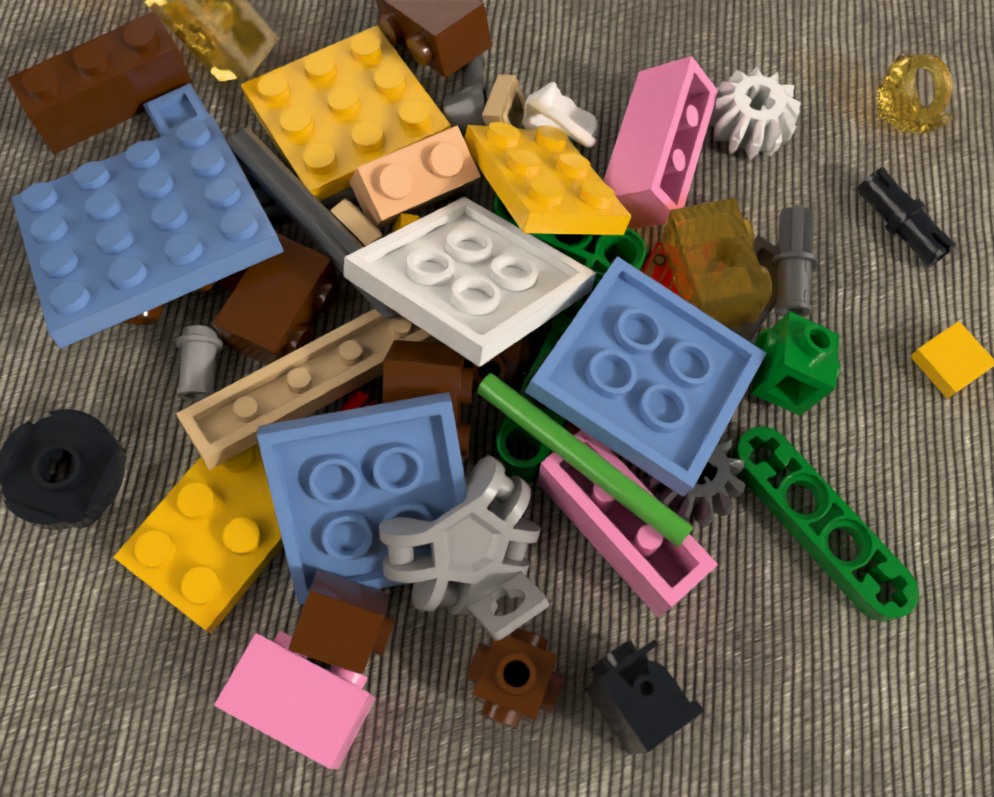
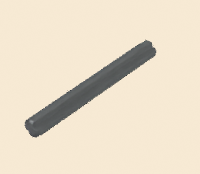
M240 128L236 134H230L227 144L231 148L236 160L317 247L332 259V263L344 274V257L363 248V246L252 130ZM352 283L383 317L392 319L399 314Z

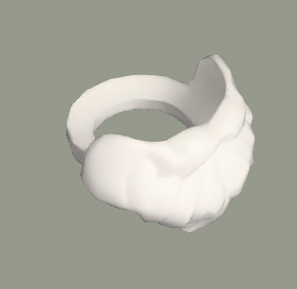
M550 82L540 90L530 94L525 101L522 120L524 129L537 130L541 125L553 126L564 131L568 135V139H572L586 148H591L595 144L596 140L594 137L598 129V122L595 116L588 111L576 107L572 99L561 94L555 82Z

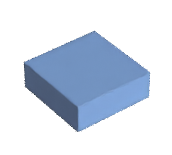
M191 83L143 104L160 137H167L176 133L177 129L187 122L194 120L203 121L210 117Z

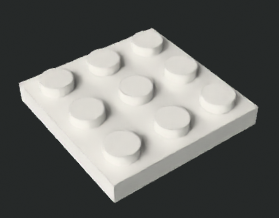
M462 197L345 256L343 277L480 367L590 293L596 272L534 236L523 233L520 228L470 199Z

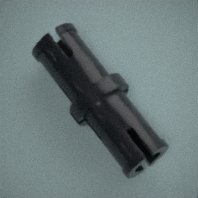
M884 167L877 169L875 172L877 176L871 173L861 182L856 191L887 222L884 228L892 236L898 234L924 262L927 268L935 265L936 260L938 262L942 260L957 244L931 220L924 211L927 206L919 198L913 200L895 182Z

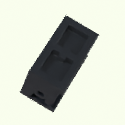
M631 639L614 649L590 668L597 679L585 688V691L628 755L650 752L705 712L697 699L688 700L663 665L647 658L645 654L658 645L655 639L639 650Z

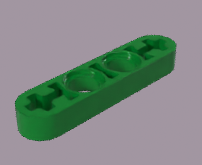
M766 426L753 427L747 430L735 444L731 454V458L744 459V468L738 473V476L864 615L878 622H889L911 613L918 604L919 590L916 580L908 569L781 433ZM763 446L767 447L772 453L768 457L767 462L762 461L757 465L751 462L749 456L752 454L753 448L758 450ZM787 467L792 473L783 478L774 488L769 481ZM792 485H800L810 490L816 503L813 513L803 515L792 510L786 500L787 488ZM842 530L853 537L857 545V554L853 561H843L832 554L828 546V537L831 531ZM872 559L876 566L867 570V574L856 579L851 572L866 565ZM889 581L896 588L891 595L893 601L882 605L875 595L881 589L879 584Z

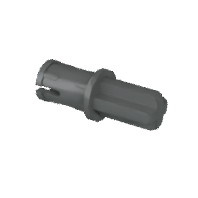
M793 205V207L784 208L779 216L778 254L772 258V266L777 270V293L774 313L781 317H784L789 311L802 317L808 316L812 312L810 304L812 270L818 266V258L812 254L814 214L812 209L804 208L803 205Z

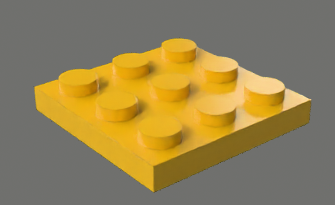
M378 25L240 84L247 103L287 166L290 167L293 174L319 201L346 188H350L349 182L358 167L451 128V124Z

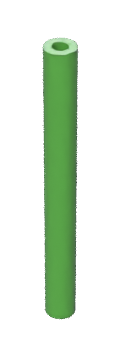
M490 373L481 382L477 389V393L676 547H679L693 529L692 525L494 374Z

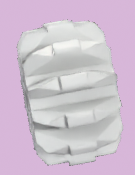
M758 67L749 76L736 70L728 82H721V85L717 87L718 93L709 125L715 127L713 131L714 142H729V155L739 148L745 150L749 160L758 155L759 151L771 157L780 145H785L786 141L791 139L796 129L795 123L800 114L799 108L801 103L793 99L794 85H780L778 83V72L768 78L762 76Z

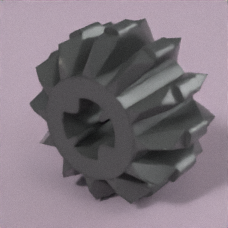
M732 438L724 439L716 445L698 478L700 483L695 484L693 489L684 497L651 475L645 479L643 485L651 493L661 492L662 495L658 500L667 507L671 505L676 508L675 513L685 521L688 520L692 512L700 526H707L713 521L714 513L723 517L727 516L734 509L731 498L739 497L744 492L745 483L735 477L744 468V459L727 458L726 454L733 444Z

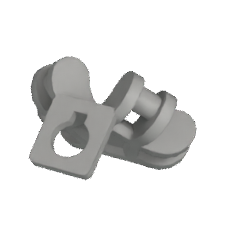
M486 456L477 462L469 474L467 480L468 490L464 502L431 522L409 517L385 520L379 525L380 541L388 545L389 556L385 557L382 561L384 576L391 581L399 583H414L412 601L416 609L431 612L436 610L439 605L446 606L448 612L452 615L467 616L471 613L495 640H501L549 606V602L546 596L526 576L530 562L524 557L528 543L537 542L541 531L539 525L521 517L531 497L530 487L519 476L507 477L504 474L502 463L492 456ZM494 499V512H491L487 509V506ZM431 543L432 557L414 553L413 546ZM506 594L510 598L517 596L525 597L521 606L510 614L503 616L494 615L498 608L496 601Z

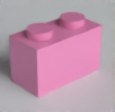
M281 631L278 632L273 642L255 633L214 706L329 769H339L376 699L370 693L362 690L368 677L331 665L329 671L307 660V656L289 651L288 648L292 637Z

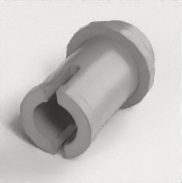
M201 325L186 326L183 328L182 336L176 339V347L181 350L177 395L181 399L200 401L215 393L216 354L222 351L223 342L218 339V332L212 327Z

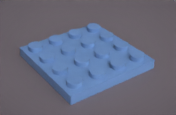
M213 116L203 121L194 120L181 125L176 133L167 137L162 136L152 141L137 142L122 153L100 162L92 161L78 167L75 172L48 183L39 182L33 184L22 193L12 197L48 333L60 349L284 252L275 230Z

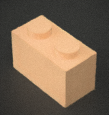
M457 125L358 167L349 183L364 215L379 229L397 221L400 213L413 214L466 191L481 176Z

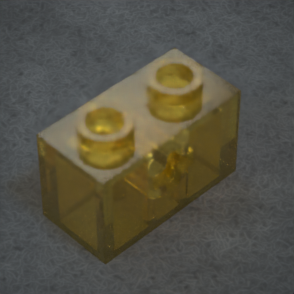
M144 0L149 8L219 81L251 76L279 40L276 34L246 0Z
M736 197L670 210L661 235V241L679 297L726 327L756 322L771 298L772 281L767 268L759 265L753 248L754 230L752 224L747 217H742Z

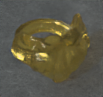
M903 53L897 56L889 66L887 74L882 80L883 83L877 89V116L880 119H884L900 132H909L910 134H929L949 124L953 119L952 113H946L945 109L950 103L953 90L952 77L947 65L940 57L931 53L919 55ZM918 67L926 69L932 75L935 82L934 99L928 107L923 106L919 101L915 85Z

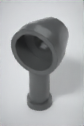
M480 54L461 67L465 87L443 100L445 118L451 124V128L458 125L462 135L466 134L468 125L486 126L482 118V113L488 101L483 72L485 68L483 54Z

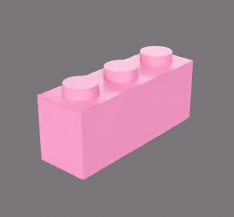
M692 56L638 73L603 180L607 186L613 189L617 199L631 214L627 226L630 229L679 222L681 220L718 93L717 88Z
M583 430L574 435L654 496L610 448ZM553 452L541 462L537 484L658 618L673 607L718 565L690 534H688L679 547H676Z

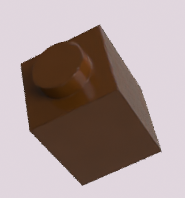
M317 570L288 650L363 675L370 654L383 655L393 628L394 619L385 616L388 593Z

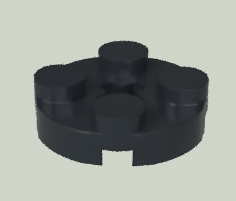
M59 409L48 412L52 415L51 417L42 418L35 424L27 421L16 428L0 450V484L2 485L3 496L6 499L3 501L7 508L19 518L43 529L63 530L71 527L82 529L94 524L100 517V514L115 499L122 485L125 473L126 451L116 440L112 432L92 415L72 409ZM67 456H73L71 465L74 466L71 475L68 478H64L61 482L54 483L55 476L48 472L50 465L53 462L63 463Z

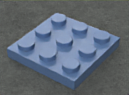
M617 256L526 388L525 393L684 497L695 486L763 361L766 352Z
M449 392L266 424L258 428L257 439L298 604L306 602L317 570L373 589L407 584L391 581L384 576L382 561L385 557L389 556L388 545L380 541L379 525L385 520L397 517H409L431 522L466 499L467 489ZM431 543L413 546L414 553L432 557Z

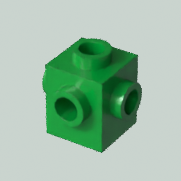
M789 311L771 329L767 327L757 336L753 345L766 352V355L753 377L751 394L802 416L836 389V380L841 369V364L838 360L839 334Z

